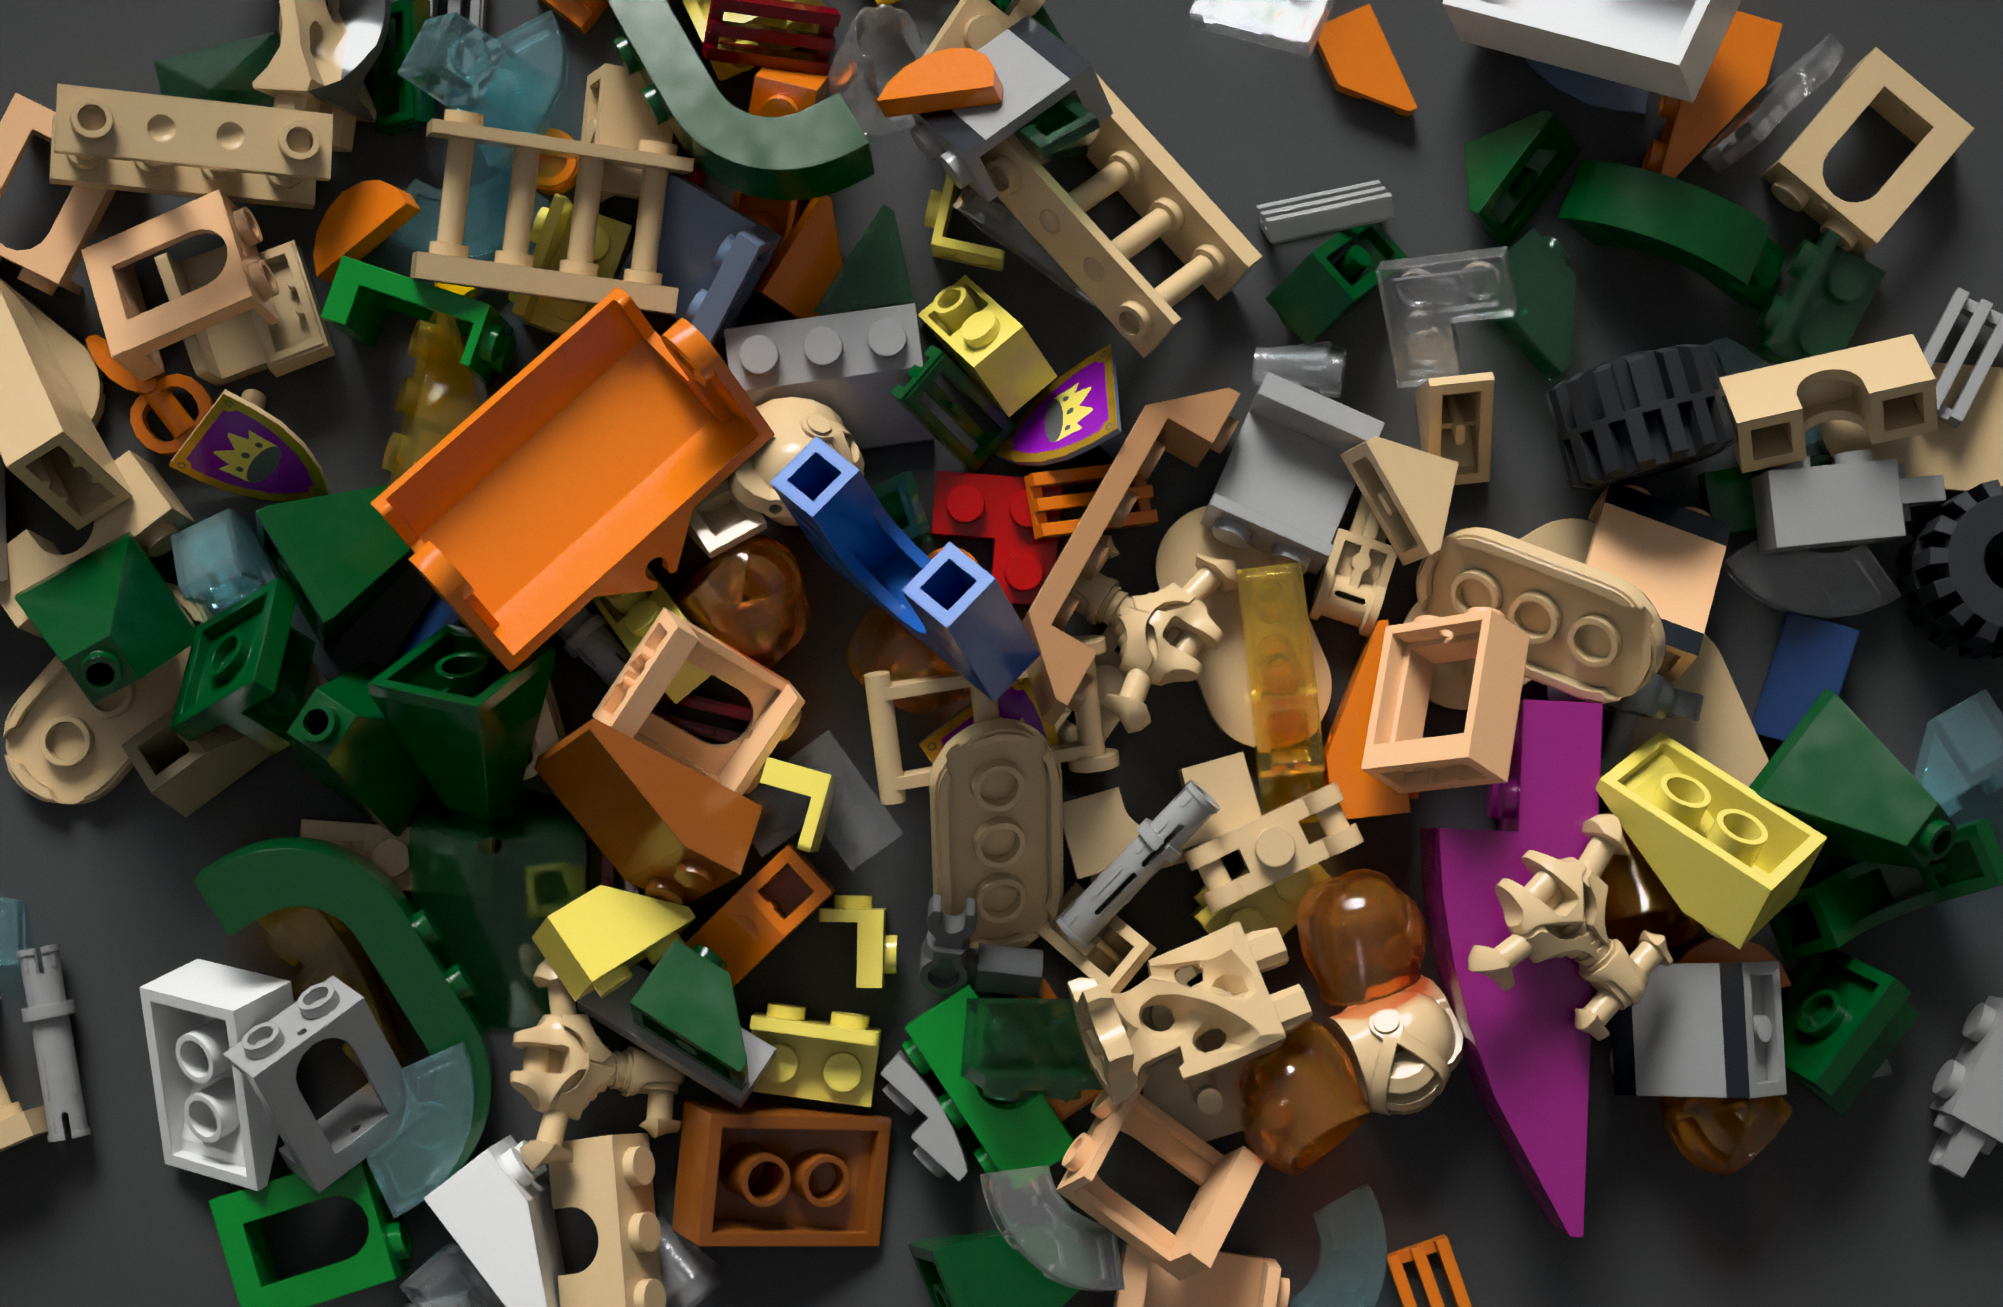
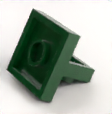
M277 577L196 627L194 644L191 645L170 730L189 741H193L225 723L275 754L291 746L287 731L300 713L316 643L291 627L299 592L298 589Z
M1836 949L1809 955L1790 980L1791 986L1785 987L1781 992L1785 1070L1825 1106L1843 1116L1921 1013L1906 1001L1912 992L1895 977Z

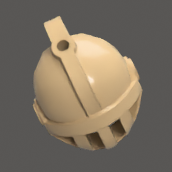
M798 397L778 398L769 400L756 407L775 435L729 476V485L736 499L747 508L760 512L762 516L783 526H799L769 483L795 456L818 436L857 467L863 476L865 463L854 437L844 427L842 418L829 406L812 399Z
M1401 975L1375 985L1362 993L1344 1011L1325 1020L1329 1041L1370 1113L1375 1112L1390 1116L1392 1114L1406 1115L1421 1111L1430 1105L1437 1095L1442 1093L1451 1076V1071L1456 1068L1463 1058L1465 1043L1459 1022L1441 989L1433 980L1423 975Z

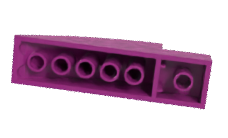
M1523 699L1520 700L1508 782L1488 784L1487 816L1488 818L1496 819V831L1420 828L1423 891L1433 955L1442 991L1463 1032L1465 1043L1463 1059L1473 1087L1544 1218L1570 1237H1583L1591 1035L1577 1029L1574 1022L1576 1016L1575 1008L1583 1009L1592 999L1593 986L1579 975V963L1574 958L1570 959L1567 956L1546 959L1539 963H1533L1527 957L1512 969L1515 986L1507 992H1504L1493 980L1485 975L1468 970V956L1473 945L1495 948L1512 935L1506 925L1503 909L1495 892V886L1503 878L1511 879L1523 887L1532 879L1533 875L1527 870L1521 860V857L1528 850H1534L1556 859L1574 857L1579 860L1590 841L1581 832L1583 823L1599 815L1600 795L1595 788L1600 779L1603 703Z

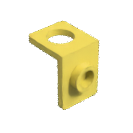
M946 173L943 191L931 190L926 209L924 227L934 229L931 241L932 257L1003 271L1005 263L1004 250L946 238L957 192V186Z

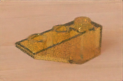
M434 311L428 322L418 320L410 339L408 356L417 360L413 377L406 375L396 400L395 412L404 414L400 434L392 433L383 458L382 469L391 472L388 487L481 406L472 374L460 364L464 347L455 318Z

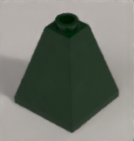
M391 484L267 505L255 512L259 544L279 577L299 590L296 604L323 649L335 644L411 564L408 559L414 553L370 504Z
M131 531L15 595L17 603L92 705L142 678L194 644L195 624Z
M446 624L368 682L371 698L447 808L465 812L467 818L473 821H489L501 816L505 810L504 805L520 793L556 658L555 649L552 645L542 644L510 673L481 645L467 628Z
M368 662L317 687L287 731V735L298 767L394 836L400 837L433 787L371 698L368 682L385 670L372 662Z
M1826 688L1749 786L1761 798L1776 804L1826 836L1827 840L1818 854L1820 856L1925 869L1932 860L1937 861L1946 856L1956 839L1957 827L1940 804L1838 695Z
M1070 1219L925 1238L908 1244L933 1307H1063L1101 1271L1097 1260L1105 1257L1103 1244L1092 1223L1088 1221L1082 1224L1080 1221Z

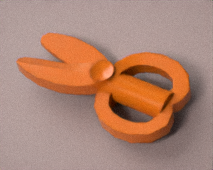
M97 334L89 335L85 340L96 365L112 381L126 390L139 395L130 409V423L136 437L146 448L163 456L175 455L214 404V400L207 389L195 379L186 375L172 374L166 376L160 350L159 353L165 372L142 382L111 357L107 340ZM183 388L192 394L199 409L196 421L191 418L171 391ZM151 409L154 410L173 435V441L165 442L160 440L151 431L147 422V414Z

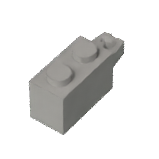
M1874 450L1838 453L1834 455L1835 464L1811 466L1810 456H1807L1806 460L1771 467L1770 471L1751 478L1760 554L1887 542L1906 536L1904 522L1911 521L1910 507L1934 505L1946 501L1943 475L1906 478L1905 463L1898 464L1897 458L1875 460Z
M1988 996L1985 1003L1981 1002L1973 1008L1963 1026L1962 1034L1966 1039L1955 1060L1950 1059L1941 1067L1932 1087V1091L1936 1096L1929 1108L1938 1112L1933 1126L1942 1130L1928 1161L1959 1178H1964L1979 1151L1989 1155L1995 1145L2003 1147V998Z

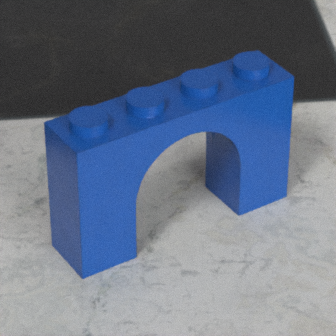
M818 436L769 482L824 562L993 702L1040 656L1038 649L995 577L950 541L931 560L889 516L861 471Z

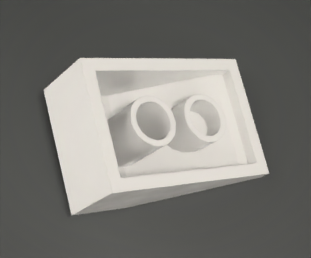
M196 959L139 987L164 1161L167 1165L259 1191L268 1185L279 1133L247 1077L231 1065L223 1053L239 1043L251 1028L268 1022L295 1003L292 983L289 980Z
M509 1135L478 1155L424 1197V1200L505 1307H560L558 1276L566 1275L554 1209H552L550 1188L542 1177L547 1168L543 1165L531 1171L522 1161L520 1147L525 1145L527 1141L523 1140L517 1144L514 1138Z

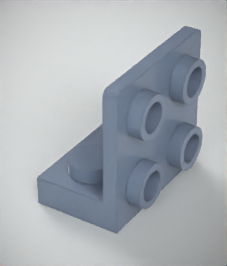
M680 174L668 176L656 273L663 274L661 286L679 288L676 314L669 315L677 320L681 318L686 319L717 350L726 345L724 329L735 328L782 236ZM633 247L617 277L618 280H623L624 269H631Z

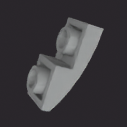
M899 1050L880 1073L889 1081L882 1090L908 1115L911 1116L917 1108L926 1115L911 1135V1138L919 1145L913 1151L915 1157L938 1178L941 1179L949 1172L960 1181L968 1172L969 1164L958 1130L938 1100L939 1095L925 1076L921 1075L913 1062Z

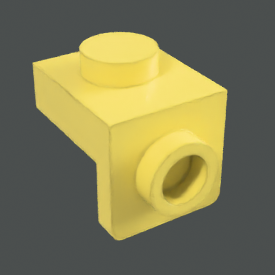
M834 895V907H822L819 909V922H858L856 988H883L885 985V974H897L898 935H886L887 908H872L873 896Z

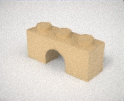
M1914 334L1719 378L1737 441L1731 447L1742 474L1806 460L1805 432L1811 427L1826 421L1844 420L1860 425L1867 432L1872 445L1938 430L1936 378Z
M130 450L114 461L133 496L94 520L90 538L77 551L62 555L53 542L28 529L24 530L7 544L8 579L0 581V604L17 628L43 638L15 600L17 593L121 535L131 531L148 558L167 553L181 541L182 532L194 524L195 521L153 464Z
M1243 752L1177 770L1182 789L1185 788V784L1189 780H1193L1220 806V810L1213 814L1181 847L1183 853L1189 850L1188 848L1200 845L1262 816ZM1119 787L1063 802V834L1076 879L1090 876L1091 883H1093L1099 874L1139 835L1137 831L1139 824L1128 815ZM1184 854L1175 864L1167 861L1162 868L1186 862Z
M649 1133L607 1135L563 1141L562 1147L573 1152V1163L555 1162L549 1164L552 1209L574 1207L586 1212L593 1220L598 1232V1249L593 1262L584 1271L558 1276L560 1307H666L667 1299L665 1288L661 1283L658 1249L661 1229L655 1214L653 1190L655 1161L650 1151Z

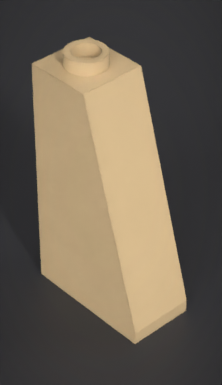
M0 280V454L7 469L74 528L80 530L133 495L30 310Z

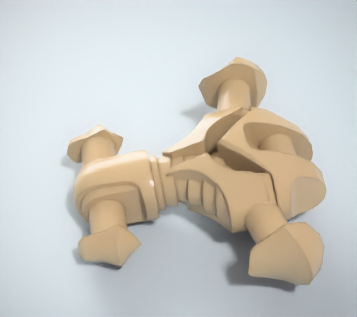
M1102 535L1099 541L1110 547L1091 581L1079 575L1069 593L1080 598L1074 611L1085 616L1091 624L1095 625L1097 622L1100 624L1104 622L1108 627L1112 626L1114 628L1113 632L1119 637L1117 644L1121 648L1119 656L1122 660L1119 670L1126 672L1127 676L1120 694H1107L1100 704L1108 708L1120 719L1128 734L1139 732L1151 723L1149 711L1146 704H1144L1151 684L1162 686L1172 682H1186L1198 679L1204 670V666L1195 659L1202 648L1212 650L1219 647L1224 638L1223 633L1209 617L1208 607L1203 603L1216 589L1222 593L1236 589L1240 573L1235 559H1217L1196 552L1195 566L1198 572L1182 588L1173 582L1165 588H1160L1157 592L1129 597V593L1121 591L1122 588L1119 587L1120 582L1117 579L1106 577L1099 573L1108 559L1120 554L1114 546L1111 535Z
M1599 814L1583 823L1581 832L1590 841L1579 860L1574 857L1556 859L1534 850H1528L1521 857V860L1527 870L1533 875L1532 879L1524 887L1506 878H1503L1495 886V892L1503 909L1506 925L1512 935L1495 948L1473 945L1468 956V970L1485 975L1493 980L1504 992L1515 986L1512 969L1527 957L1533 963H1539L1555 957L1562 958L1567 956L1570 959L1574 958L1579 963V975L1585 981H1589L1597 990L1595 996L1583 1009L1575 1008L1574 1024L1577 1029L1592 1035L1598 1041L1610 1035L1605 1025L1619 1009L1625 1010L1628 1006H1634L1641 1001L1646 992L1645 986L1649 981L1647 977L1660 963L1669 967L1673 962L1667 949L1665 936L1652 934L1644 930L1638 940L1639 946L1630 956L1618 939L1612 940L1607 936L1605 906L1608 885L1600 879V876L1614 854L1630 855L1623 837L1619 818L1613 814Z
M545 959L538 965L533 976V982L538 988L547 987L550 1014L544 1015L537 1026L515 1032L512 1043L516 1048L524 1050L523 1071H512L510 1073V1084L515 1090L526 1097L534 1110L543 1113L536 1140H530L520 1147L522 1161L531 1171L545 1164L555 1162L573 1163V1152L562 1147L569 1119L578 1121L583 1110L588 1107L589 1102L596 1099L597 1093L605 1092L607 1087L610 1090L618 1089L625 1097L634 1096L637 1093L648 1094L647 1117L639 1126L644 1128L653 1138L669 1133H677L681 1128L682 1122L672 1120L674 1095L678 1094L679 1086L683 1084L685 1074L649 1052H644L635 1046H628L622 1052L617 1050L611 1052L609 1047L605 1046L601 1042V1038L594 1032V1027L590 1023L588 1014H577L576 1002Z

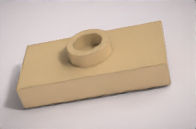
M292 240L259 253L260 259L264 260L271 269L279 289V294L272 298L280 322L270 325L254 309L250 310L269 370L277 378L336 355L325 320L321 317L322 311L302 250L296 241Z

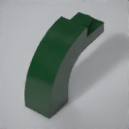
M1582 160L1558 216L1559 219L1595 245L1638 250L1682 265L1704 277L1746 308L1764 310L1787 254L1784 249L1768 238L1772 226L1739 205L1685 181L1650 170L1618 163Z
M1985 817L1957 825L1956 839L1951 850L1942 859L1932 860L1925 869L1848 859L1806 877L1796 896L1769 921L1785 962L1839 948L1863 932L1914 910L2003 885V853L1988 818Z

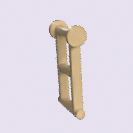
M1103 635L1073 636V638L1098 651L1096 655L1107 651L1106 638ZM1094 657L1087 673L1097 678ZM1025 670L1017 679L1029 677L1027 670ZM874 671L864 674L880 803L882 805H895L905 802L907 800L906 789L929 786L932 766L903 771L894 707L895 699L970 687L974 723L1000 718L998 700L993 702L957 671L891 682L890 671ZM1096 680L1078 713L1075 712L1078 741L1051 745L1059 763L1068 761L1069 771L1075 773L1101 772L1120 765L1119 751L1114 748H1105L1098 682Z

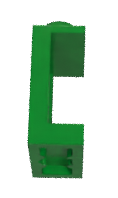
M342 255L321 317L349 339L374 347L387 309L469 336L460 364L483 384L493 387L497 372L502 374L507 372L515 353L516 338L510 336L513 327L490 304Z
M370 1155L320 1193L315 1191L298 1175L291 1173L269 1180L268 1185L259 1191L242 1187L209 1200L240 1307H310L397 1279L410 1269L407 1259L413 1256V1246L409 1231L403 1220L395 1221L388 1198L394 1194L371 1160ZM335 1196L352 1199L362 1207L368 1218L369 1234L366 1244L358 1254L349 1259L279 1281L261 1218Z

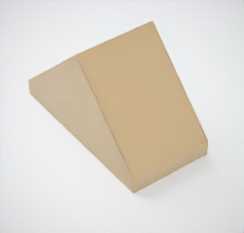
M1492 372L1429 378L1415 392L1421 451L1459 462L1454 485L1490 482L1495 384Z
M1377 436L1340 455L1403 566L1431 556L1441 550L1459 462Z
M1075 882L1063 897L1062 906L1056 918L1063 914L1085 891L1078 883ZM1117 915L1100 930L1086 948L1079 946L1071 940L1059 927L1056 918L1051 925L1047 921L1037 931L1041 937L1089 978H1095L1097 985L1108 983L1111 993H1121L1157 949Z

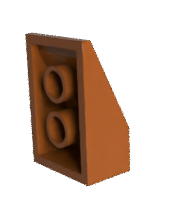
M595 718L538 756L534 769L626 881L644 889L647 897L685 906L741 875L763 806Z
M684 1101L672 1230L697 1246H879L892 1118L882 1115L745 1102L740 1109L727 1101Z

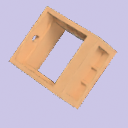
M1472 607L1465 614L1446 617L1422 615L1416 617L1413 622L1386 626L1361 770L1400 794L1508 782L1530 636L1506 620L1505 615L1501 611L1489 607ZM1476 659L1464 733L1423 738L1435 664Z

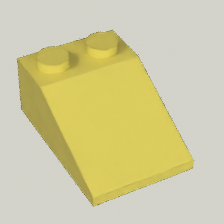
M1661 731L1601 777L1595 788L1613 815L1619 818L1620 825L1682 912L1702 924L1711 935L1726 940L1739 950L1796 896L1827 840V837L1776 804L1761 798L1754 790Z

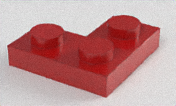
M936 471L932 536L994 541L992 576L997 579L1011 605L1031 607L1057 561L1059 537L1034 539L1024 477ZM1062 486L1042 488L1043 497L1062 495ZM1061 510L1047 511V522L1060 521Z

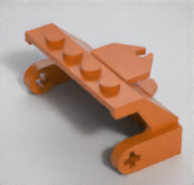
M616 287L370 504L414 553L408 559L413 567L481 645L511 673L594 597L656 590L658 582L651 576L646 575V567L654 558L662 557V566L670 573H675L678 569L693 508L775 434L721 356L696 327L686 319L681 318L660 336L655 332L632 298L619 287Z

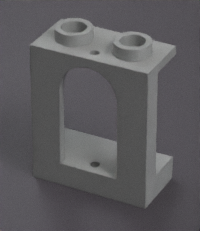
M331 976L323 983L315 984L306 989L295 1003L268 1022L251 1028L239 1043L223 1053L226 1060L247 1077L284 1141L285 1145L278 1150L289 1169L318 1193L426 1113L365 998L335 976ZM339 1038L350 1046L369 1083L316 1121L298 1088L296 1081L297 1066L303 1054L313 1044L323 1039Z

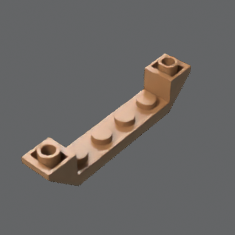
M1230 387L1145 405L1023 619L1022 624L1040 653V656L1026 670L1042 720L1054 726L1066 707L1078 713L1097 680L1096 677L1087 673V670L1098 651L1063 632L1080 601V598L1069 592L1079 575L1091 581L1110 548L1099 541L1108 523L1118 529L1121 528L1138 498L1137 494L1128 490L1137 473L1148 479L1164 450L1195 468H1198L1209 449L1221 454L1239 423L1238 420L1229 416L1240 393Z

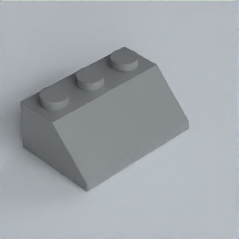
M915 303L724 329L729 369L756 407L772 399L787 397L812 399L829 406L842 418L844 427L854 437L859 450L934 441V436L890 394L897 384L903 387L907 385L911 380L907 372L914 364L919 367L924 365ZM923 392L918 399L930 410L928 395Z

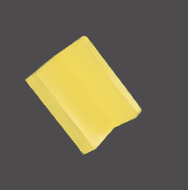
M767 757L760 783L811 797L797 849L806 852H818L839 777Z

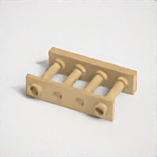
M1097 75L1114 114L1092 128L1060 102L1050 115L1057 125L1025 146L1012 134L980 158L999 194L997 197L1110 320L1119 333L1145 358L1181 320L1172 309L1174 305L1202 284L1219 301L1235 288L1263 256ZM1075 143L1099 172L1067 193L1042 165ZM1115 191H1118L1142 219L1110 241L1085 212ZM1160 237L1185 266L1153 288L1129 262V259Z
M57 84L56 115L53 114L49 184L200 198L220 189L232 202L312 210L315 206L316 180L330 181L334 114Z
M445 109L444 120L433 118L427 123L426 136L448 139L437 241H430L429 253L420 251L413 253L410 278L597 305L611 291L619 287L632 298L640 311L676 314L679 288L661 286L663 274L656 272L668 173L685 175L693 172L694 159L677 156L678 145L661 141L640 140L639 150L492 128L483 126L484 115L453 109ZM475 144L514 150L502 251L495 250L494 262L468 258L469 246L463 245ZM540 154L579 160L567 260H560L559 271L533 268L535 256L528 254ZM605 164L643 169L631 269H624L623 280L598 277L599 265L593 264Z

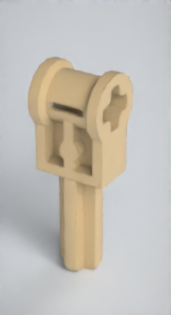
M1363 494L1361 495L1350 531L1338 528L1331 542L1334 546L1329 558L1323 565L1310 603L1308 618L1318 620L1321 616H1325L1358 627L1359 635L1369 638L1378 619L1397 554L1392 545L1386 544L1387 536Z

